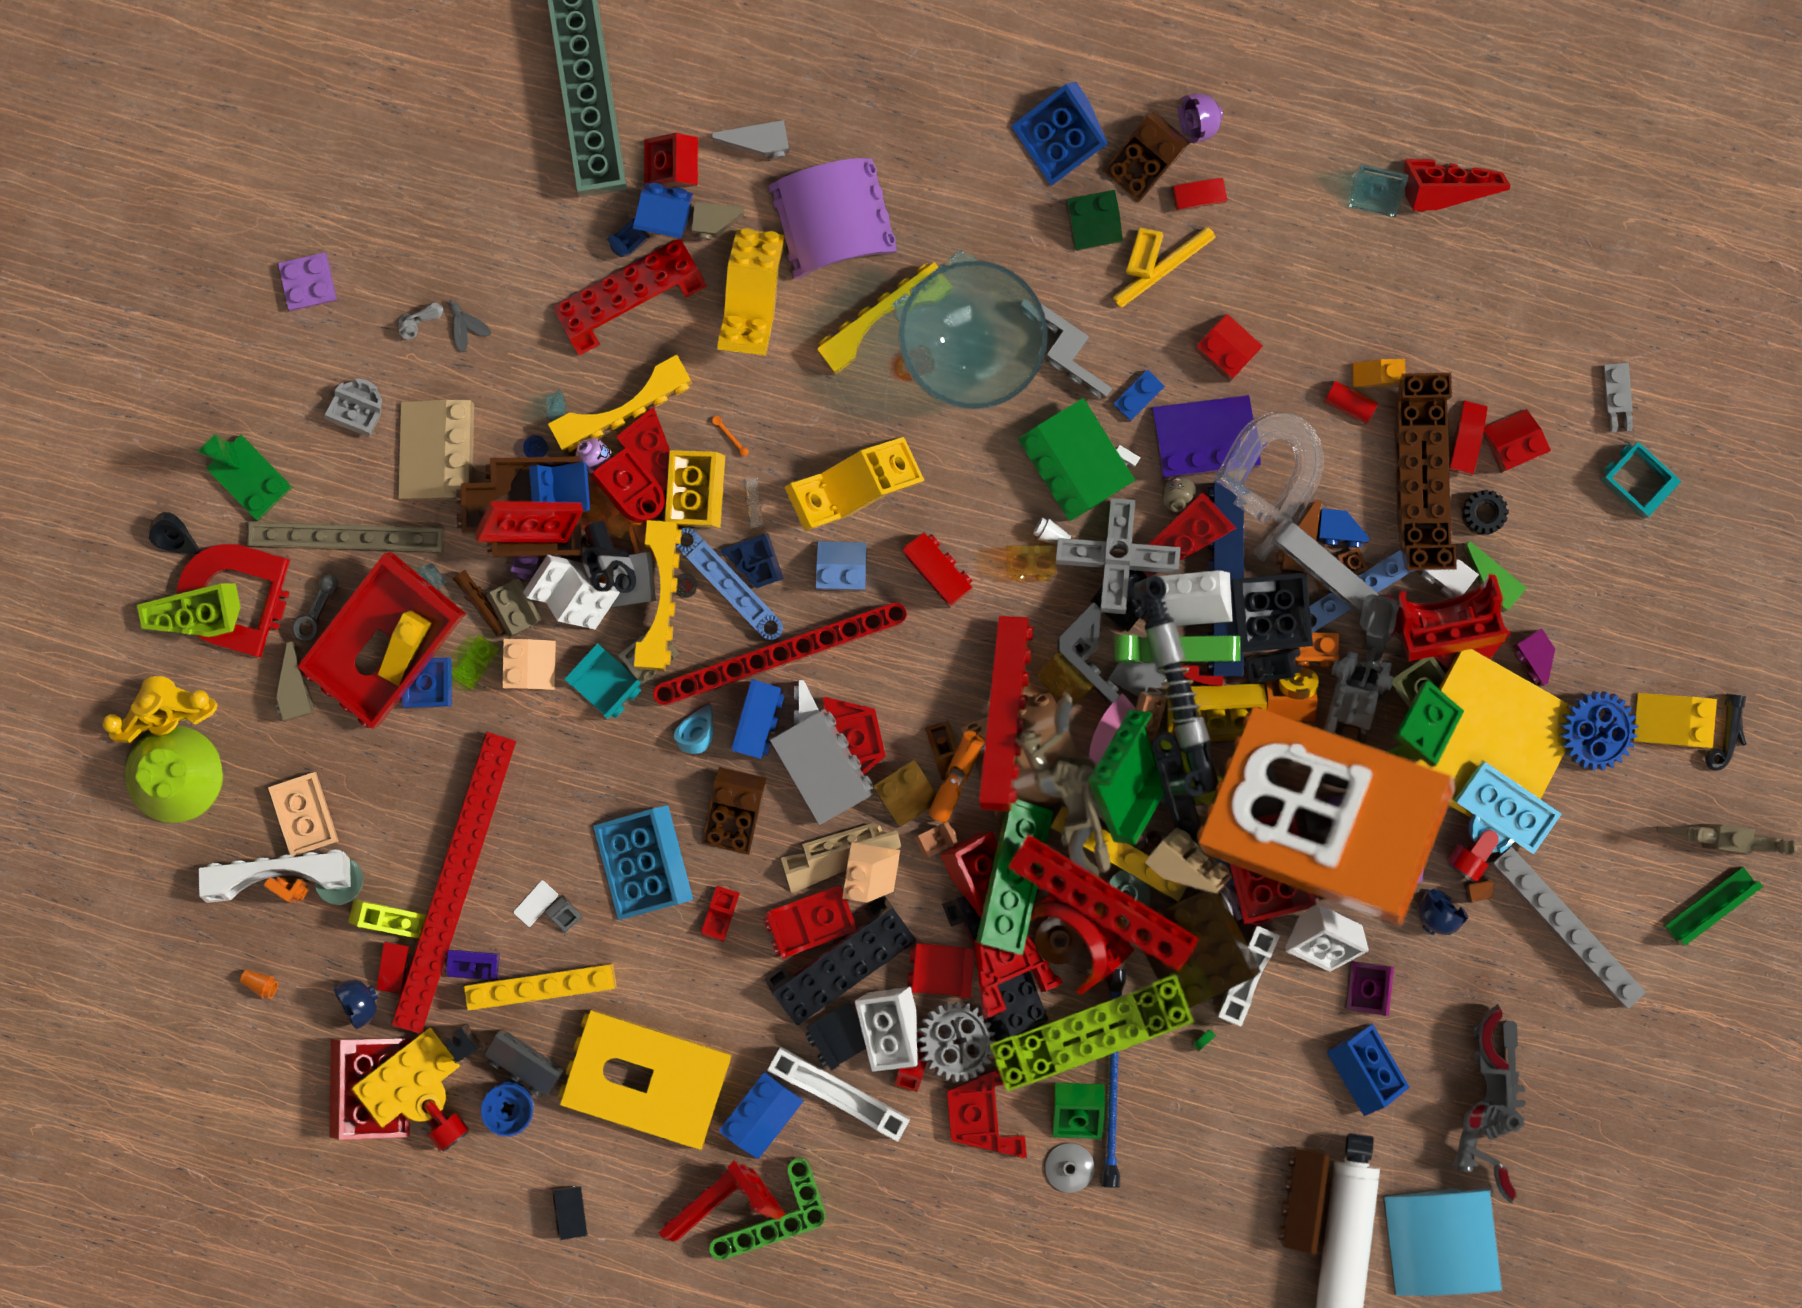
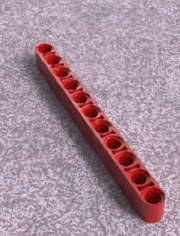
M897 602L879 607L663 682L655 687L653 697L660 705H672L899 626L906 620L907 611L901 603ZM893 608H899L903 612V617L898 621H894L889 617V611ZM869 616L879 618L880 624L877 628L870 629L867 627L866 619ZM846 624L856 626L857 632L854 636L847 637L843 634V627ZM823 632L833 634L834 639L831 644L824 645L820 642V635ZM800 640L810 642L811 647L808 652L800 653L797 650V643ZM777 648L786 649L787 657L785 660L777 661L774 658V651ZM754 656L763 657L764 665L762 668H752L750 662ZM731 664H738L741 667V673L737 677H730L727 670ZM708 672H715L718 676V680L714 685H707L704 678ZM685 680H692L695 687L691 693H684L681 686ZM662 688H669L671 691V698L667 701L659 699L658 694Z

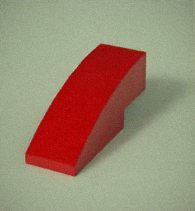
M1466 400L1463 401L1452 443V452L1449 460L1450 471L1468 476L1474 474L1488 406Z

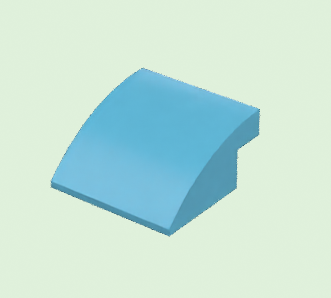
M1458 1188L1384 1196L1396 1296L1454 1295L1502 1290L1490 1190L1485 1188L1461 1191Z

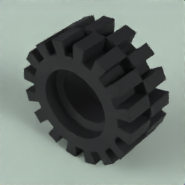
M1483 490L1469 496L1464 502V507H1462V519L1465 520L1466 527L1471 528L1470 531L1473 533L1477 532L1479 535H1488L1504 526L1503 524L1508 519L1509 509L1506 508L1508 504L1506 501H1503L1501 494L1497 495L1495 491ZM1482 503L1490 504L1494 509V517L1488 522L1481 521L1476 515V509Z

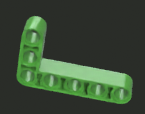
M1114 635L1115 661L1120 663H1155L1148 637ZM1240 636L1179 637L1186 657L1185 660L1180 662L1241 661Z
M795 1157L788 1166V1175L799 1208L786 1212L779 1220L771 1217L716 1236L709 1248L713 1258L724 1260L823 1225L826 1211L810 1163L806 1158ZM800 1162L804 1164L806 1172L802 1175H796L792 1170V1166L795 1163ZM804 1186H809L813 1189L814 1195L811 1198H803L800 1194V1189ZM818 1210L822 1218L818 1222H812L808 1218L809 1211ZM787 1218H795L798 1222V1227L794 1230L787 1229L784 1224ZM767 1225L773 1227L775 1230L774 1236L770 1238L764 1237L761 1233L762 1227ZM743 1233L748 1234L751 1237V1243L746 1246L741 1245L738 1242V1236ZM719 1241L726 1243L728 1246L727 1252L718 1253L714 1247L715 1243Z

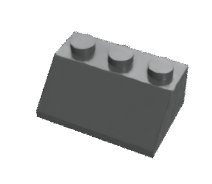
M504 1029L496 1034L485 1054L489 1058L488 1063L499 1070L503 1067L510 1072L508 1074L510 1078L518 1083H521L523 1080L530 1085L529 1090L540 1097L542 1094L546 1096L550 1094L565 1070Z

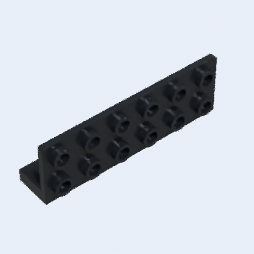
M885 895L864 908L871 918L869 922L793 976H791L785 966H782L764 979L774 997L796 1025L804 1022L916 942L915 937Z
M965 896L943 903L942 906L951 927L964 923L976 954L975 941L977 940L981 923L980 916ZM1030 971L998 984L1006 1010L987 1018L988 1023L992 1024L990 1026L991 1031L995 1032V1035H993L995 1041L1015 1036L1048 1021Z

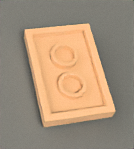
M316 772L268 787L290 855L295 857L339 842Z

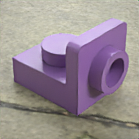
M514 558L510 572L516 574L515 578L519 577L523 580H530V576L533 577L538 570L540 558Z

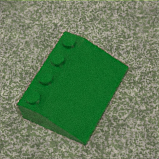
M1084 398L1018 438V441L1069 522L1079 518L1136 481Z

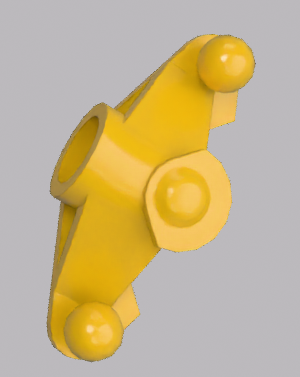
M152 676L142 682L141 689L131 705L126 718L121 720L119 716L109 714L103 719L102 725L104 730L109 732V737L114 742L130 743L141 732L150 730L156 736L166 735L175 729L179 721L186 719L196 725L216 711L217 703L203 690H196L190 693L176 687L174 682L166 677Z

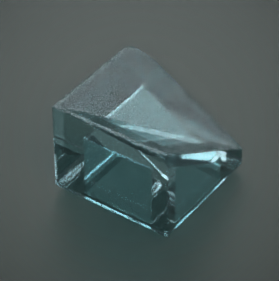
M561 391L546 397L548 411L546 418L548 420H555L567 414L565 395Z

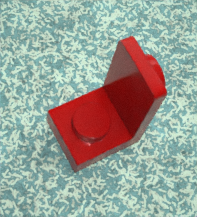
M917 1032V1039L923 1038V1034ZM917 1042L918 1050L919 1048L923 1047V1043ZM917 1051L916 1066L899 1068L894 1086L918 1092L927 1061L921 1062V1059L925 1056L924 1052Z

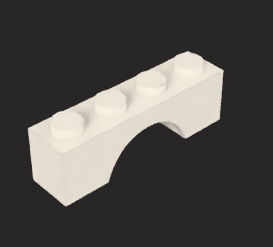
M1254 925L1247 945L1261 972L1255 978L1227 990L1216 1016L1242 1026L1250 1008L1256 985L1272 956L1280 935Z

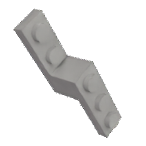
M1029 295L1023 303V307L1026 309L1024 312L1034 320L1037 318L1045 322L1044 326L1055 334L1057 332L1061 333L1046 355V358L1049 360L1048 364L1057 371L1062 369L1069 374L1068 378L1075 384L1080 385L1083 383L1089 388L1088 392L1097 399L1101 397L1106 399L1112 388L1074 362V359L1088 341L1089 336Z

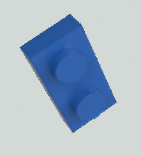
M1147 369L1113 405L1131 422L1165 386Z

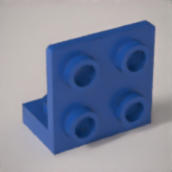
M585 462L556 467L529 466L532 502L581 503L583 512L590 510L587 464Z

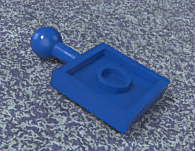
M441 657L430 660L402 696V708L452 707L451 658Z

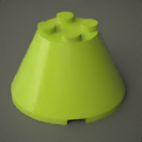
M176 726L170 733L163 736H156L151 732L147 733L134 745L125 766V784L133 803L145 815L166 823L185 822L202 815L217 799L223 783L222 765L216 747L202 733L185 726Z

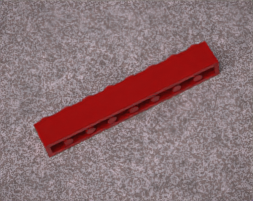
M999 616L979 799L982 810L1011 811L1012 803L1016 804L1017 789H1014V780H1019L1020 766L1016 765L1017 756L1022 754V748L1018 746L1015 739L1019 738V733L1024 732V718H1021V712L1026 710L1027 695H1023L1024 686L1028 687L1029 672H1026V663H1031L1032 651L1028 649L1029 640L1033 641L1034 626H1030L1028 617Z

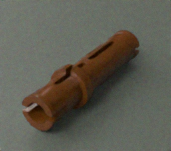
M466 570L457 574L453 580L466 595L464 598L473 604L496 637L506 632L491 603L482 593L483 589L474 583Z

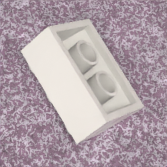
M1209 571L1159 576L1164 580L1167 589L1164 599H1162V602L1166 601L1164 608H1168V611L1165 612L1174 618L1176 626L1232 622L1229 572Z
M1321 905L1312 906L1308 911L1299 915L1285 947L1286 952L1329 972L1369 951L1361 924Z

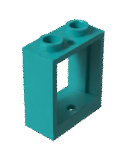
M1636 442L1633 445L1628 443L1619 452V455L1622 457L1616 463L1611 461L1602 471L1605 475L1600 480L1639 516L1645 519L1659 507L1682 481L1641 443ZM1634 454L1665 481L1643 506L1612 478Z

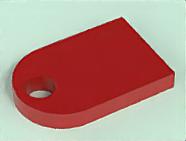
M629 447L623 449L590 474L591 478L620 513L630 521L636 523H647V520L652 521L664 507L665 496L661 486ZM642 504H650L653 508V513L644 511Z

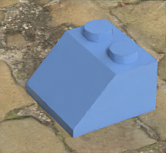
M818 541L816 589L865 591L867 542Z

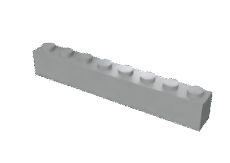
M1510 846L1509 849L1499 853L1489 862L1496 872L1622 1008L1629 1009L1646 993L1513 847Z

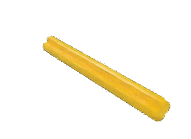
M1205 227L1154 266L1151 279L1139 277L1114 295L1113 300L1120 308L1124 307L1215 239L1213 231Z

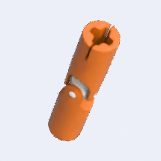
M973 731L964 732L946 772L947 780L940 785L928 813L934 820L939 822H947L961 794L962 785L966 783L985 740L980 734Z

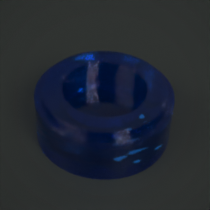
M531 436L524 442L523 451L527 457H545L548 453V444L540 436Z

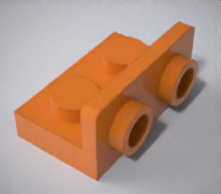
M1312 633L1313 646L1299 647L1301 654L1295 659L1296 665L1310 667V662H1319V667H1333L1335 661L1340 662L1339 633Z
M269 877L264 884L265 887L291 903H296L298 900L301 902L309 891L306 888L309 882L298 879L295 884H292L284 877Z

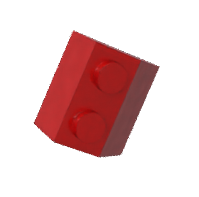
M672 133L644 139V186L650 183H658L665 188H686L698 185V137Z
M1226 314L1194 350L1231 382L1263 345L1232 317Z
M1527 409L1484 427L1483 433L1501 473L1551 452L1541 427Z

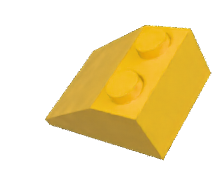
M1637 693L1634 724L1638 725V728L1634 729L1633 734H1636L1637 738H1633V742L1703 749L1713 748L1717 699Z

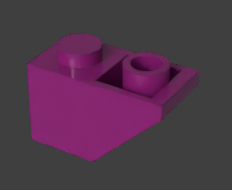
M1539 629L1513 646L1516 649L1514 655L1521 664L1525 663L1529 669L1527 675L1533 684L1538 683L1539 686H1544L1549 682L1555 648L1543 629Z

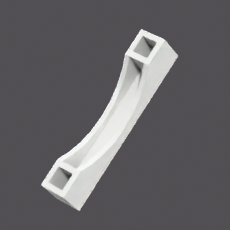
M329 850L327 854L318 855L314 852L304 853L301 857L283 855L279 859L257 858L255 862L248 863L238 860L231 862L230 865L211 863L207 867L199 868V896L206 903L229 901L251 884L277 876L305 878L325 889L351 887L350 858L341 850Z
M780 1047L768 1071L848 1112L897 1142L910 1121V1117L783 1047Z

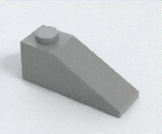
M784 120L712 133L714 143L766 158L771 157L772 160L782 159L785 157V154L790 153Z

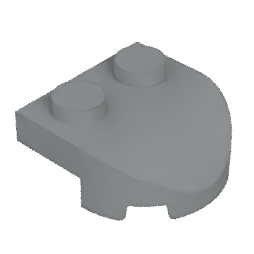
M358 378L354 379L353 382L341 383L335 389V396L325 413V420L370 438L382 412V398L377 387L370 381Z

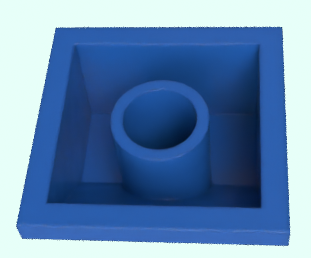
M658 183L645 184L641 192L633 229L681 239L689 221L693 193L687 192L682 188H665Z

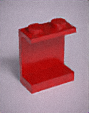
M916 943V948H911L910 962L914 963V973L909 972L907 987H912V993L918 992L971 998L974 949Z

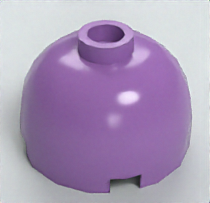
M1193 93L1181 98L1180 101L1184 102L1183 106L1178 107V116L1183 134L1188 133L1191 139L1187 140L1195 144L1212 138L1218 132L1223 118L1222 108L1218 106L1211 96L1202 93Z

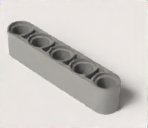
M1287 521L1272 540L1278 548L1356 613L1362 614L1366 596L1378 595L1370 586L1294 523Z

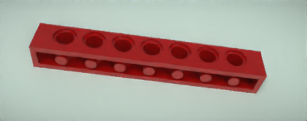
M1029 834L1008 866L1017 875L1029 879L1038 888L1052 893L1061 902L1070 904L1081 914L1096 920L1102 927L1119 934L1122 939L1137 945L1146 954L1155 956L1170 968L1180 971L1195 948L1198 940L1196 936ZM1034 863L1040 864L1042 868L1037 867ZM1055 876L1061 877L1064 881L1057 879ZM1077 889L1082 890L1085 894L1078 892ZM1098 902L1105 904L1106 907L1101 906ZM1119 915L1125 916L1127 919H1123Z

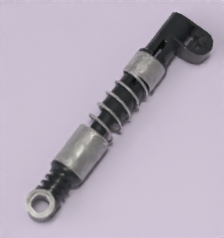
M1151 576L1135 582L1132 594L1138 603L1145 606L1142 608V611H1146L1144 617H1148L1145 620V632L1148 637L1149 646H1151V653H1153L1156 668L1162 667L1157 672L1165 673L1167 678L1161 682V685H1169V688H1166L1167 693L1164 697L1169 698L1171 706L1168 709L1173 711L1174 718L1172 722L1177 725V727H1174L1177 741H1179L1181 752L1186 755L1190 772L1175 776L1170 782L1172 795L1178 800H1184L1216 791L1219 779L1209 749L1211 741L1205 726L1206 724L1204 718L1200 717L1198 712L1200 705H1196L1194 699L1197 693L1192 692L1190 684L1193 681L1185 680L1183 675L1189 671V668H1181L1180 661L1185 660L1186 657L1181 645L1180 636H1178V629H1176L1174 618L1165 612L1168 611L1167 607L1164 608L1166 601L1162 602L1167 590L1166 584L1161 577ZM1194 782L1195 786L1189 787V783Z

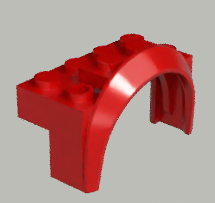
M1488 574L1484 583L1473 591L1439 602L1411 603L1406 600V591L1399 594L1397 623L1408 662L1505 643L1507 632L1501 615L1503 596L1497 576ZM1471 607L1474 613V619H1472L1469 608Z
M1077 889L1078 892L1085 894L1082 890ZM1049 893L1033 906L1030 921L1040 916L1058 918L1073 927L1087 944L1092 957V972L1085 977L1087 981L1075 991L1079 995H1082L1111 974L1135 950L1119 934L1102 927L1096 920L1081 914L1070 904L1061 902L1052 893Z

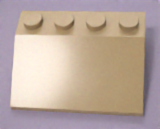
M471 400L401 402L399 499L456 500V489H461V483H473L474 403Z

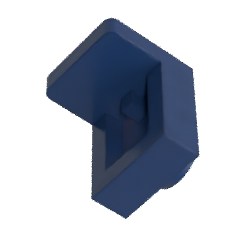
M635 218L631 219L616 234L610 235L607 238L611 250L621 258L632 255L650 238L647 231L633 229Z

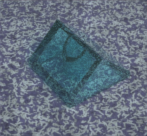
M1361 164L1356 170L1349 207L1396 217L1409 175Z

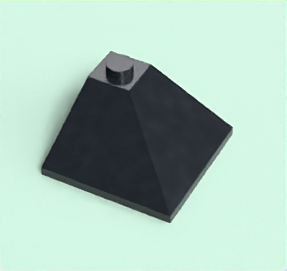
M1307 573L1233 579L1237 633L1240 636L1241 653L1313 646Z

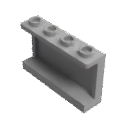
M825 709L770 740L819 825L873 794L871 780L861 772L859 759L856 755L850 753L846 737L842 733L839 734L835 727L836 720L834 716Z

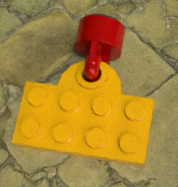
M431 1027L351 1088L380 1128L384 1127L400 1113L414 1122L426 1121L432 1129L427 1133V1136L439 1151H446L468 1133V1126L457 1112L446 1117L442 1111L446 1101V1094L441 1081L459 1068L460 1065L454 1062V1057Z

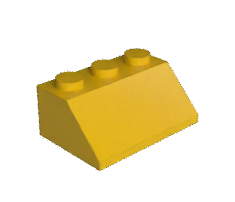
M670 450L665 522H676L677 525L721 528L725 455L718 452Z

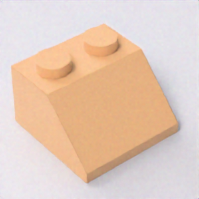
M504 639L503 688L555 690L556 641Z
M852 842L842 899L867 903L894 892L900 850Z

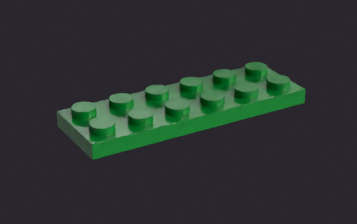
M1017 800L1016 804L1012 803L1011 811H1005L976 943L1023 955L1037 886L1029 879L1017 875L1008 866L1028 834L1043 844H1047L1053 810ZM1034 863L1037 867L1042 868L1040 864Z

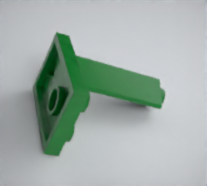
M214 434L198 450L199 453L214 460L206 469L257 521L293 488L243 435H240L233 443H230Z
M1427 680L1422 683L1394 737L1402 744L1386 753L1414 763L1422 760L1430 768L1436 766L1464 710Z

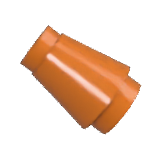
M247 969L240 978V983L244 984L262 999H271L279 985L274 976Z

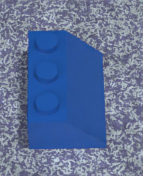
M751 680L732 751L762 759L763 755L768 756L771 741H767L770 731L775 732L778 718L774 717L776 708L781 709L785 694H781V688L757 680Z
M1373 1023L1342 1040L1327 1051L1331 1062L1337 1069L1363 1116L1385 1108L1410 1088Z
M765 1070L719 1129V1132L735 1145L759 1159L804 1100Z

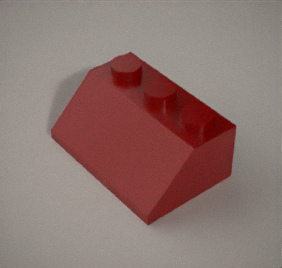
M924 532L902 549V554L951 608L972 590L973 587L970 583L973 581L964 570L960 573L954 567L957 562L948 552L943 554L938 548L941 545L932 534L927 536Z

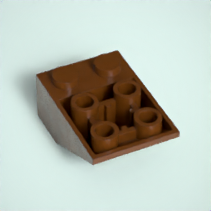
M1153 111L1142 121L1104 168L1103 172L1140 202L1191 142Z
M719 767L712 790L702 844L750 854L767 778Z

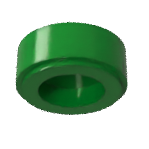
M1208 1029L1193 1043V1047L1199 1052L1216 1037L1215 1033Z

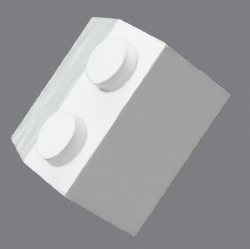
M911 987L867 992L855 1000L872 1072L916 1066V1007Z

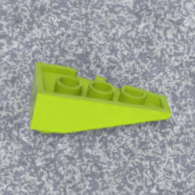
M221 583L137 604L142 629L206 637L233 632L241 608L236 583Z

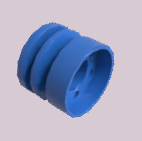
M504 1081L494 1085L488 1090L482 1102L481 1116L483 1123L491 1132L498 1136L510 1137L521 1133L527 1128L533 1116L534 1102L532 1095L525 1086L517 1082ZM506 1101L508 1104H514L510 1114L508 1111H502Z

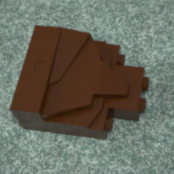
M580 457L490 458V464H486V479H491V482L461 483V489H456V502L461 504V514H457V528H462V534H475L491 501L532 502L529 466L556 467L579 463ZM581 516L567 543L487 542V553L492 552L493 558H546L547 555H552L564 559H581Z

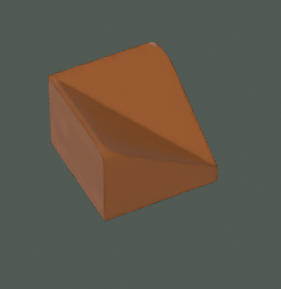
M1485 880L1467 883L1465 889L1468 903L1491 899L1493 896V881Z

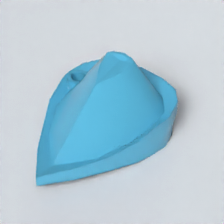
M709 703L697 710L675 729L674 739L676 745L683 752L698 754L704 752L710 746L714 733L712 705Z

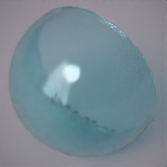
M961 249L948 259L950 265L947 266L943 263L910 289V296L905 293L892 306L897 311L894 317L900 323L898 335L901 357L913 381L927 395L942 404L958 409L980 410L1009 401L1024 390L1034 379L1046 353L1047 322L1037 296L1023 279L1003 266L977 260L972 253L967 256Z

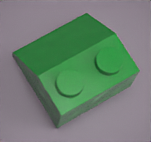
M1055 1083L1053 1137L1102 1139L1105 1112L1104 1084Z

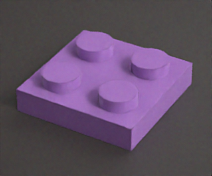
M326 252L278 263L290 312L337 301Z

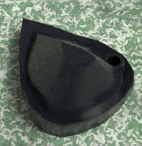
M162 512L154 518L149 530V539L155 547L176 553H200L196 542L185 524L176 515L170 512Z

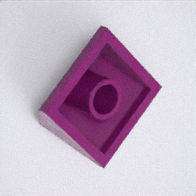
M1352 961L1346 1010L1389 1016L1394 967Z

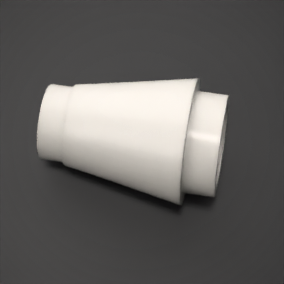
M1041 518L1033 532V535L1037 536V540L1056 546L1058 538H1071V535L1067 534L1049 518L1047 520Z

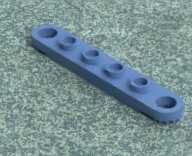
M680 529L682 530V535L685 533L691 534L694 542L689 547H684L681 544H676V547L763 638L767 640L778 639L783 632L781 620L693 529ZM768 621H774L778 625V631L774 635H768L764 631V625Z
M1399 550L1358 577L1378 593L1413 570H1406L1401 550ZM1331 592L1310 605V614L1316 620L1315 625L1312 627V632L1317 631L1351 608Z

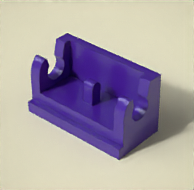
M448 950L447 975L448 977L497 981L500 953Z

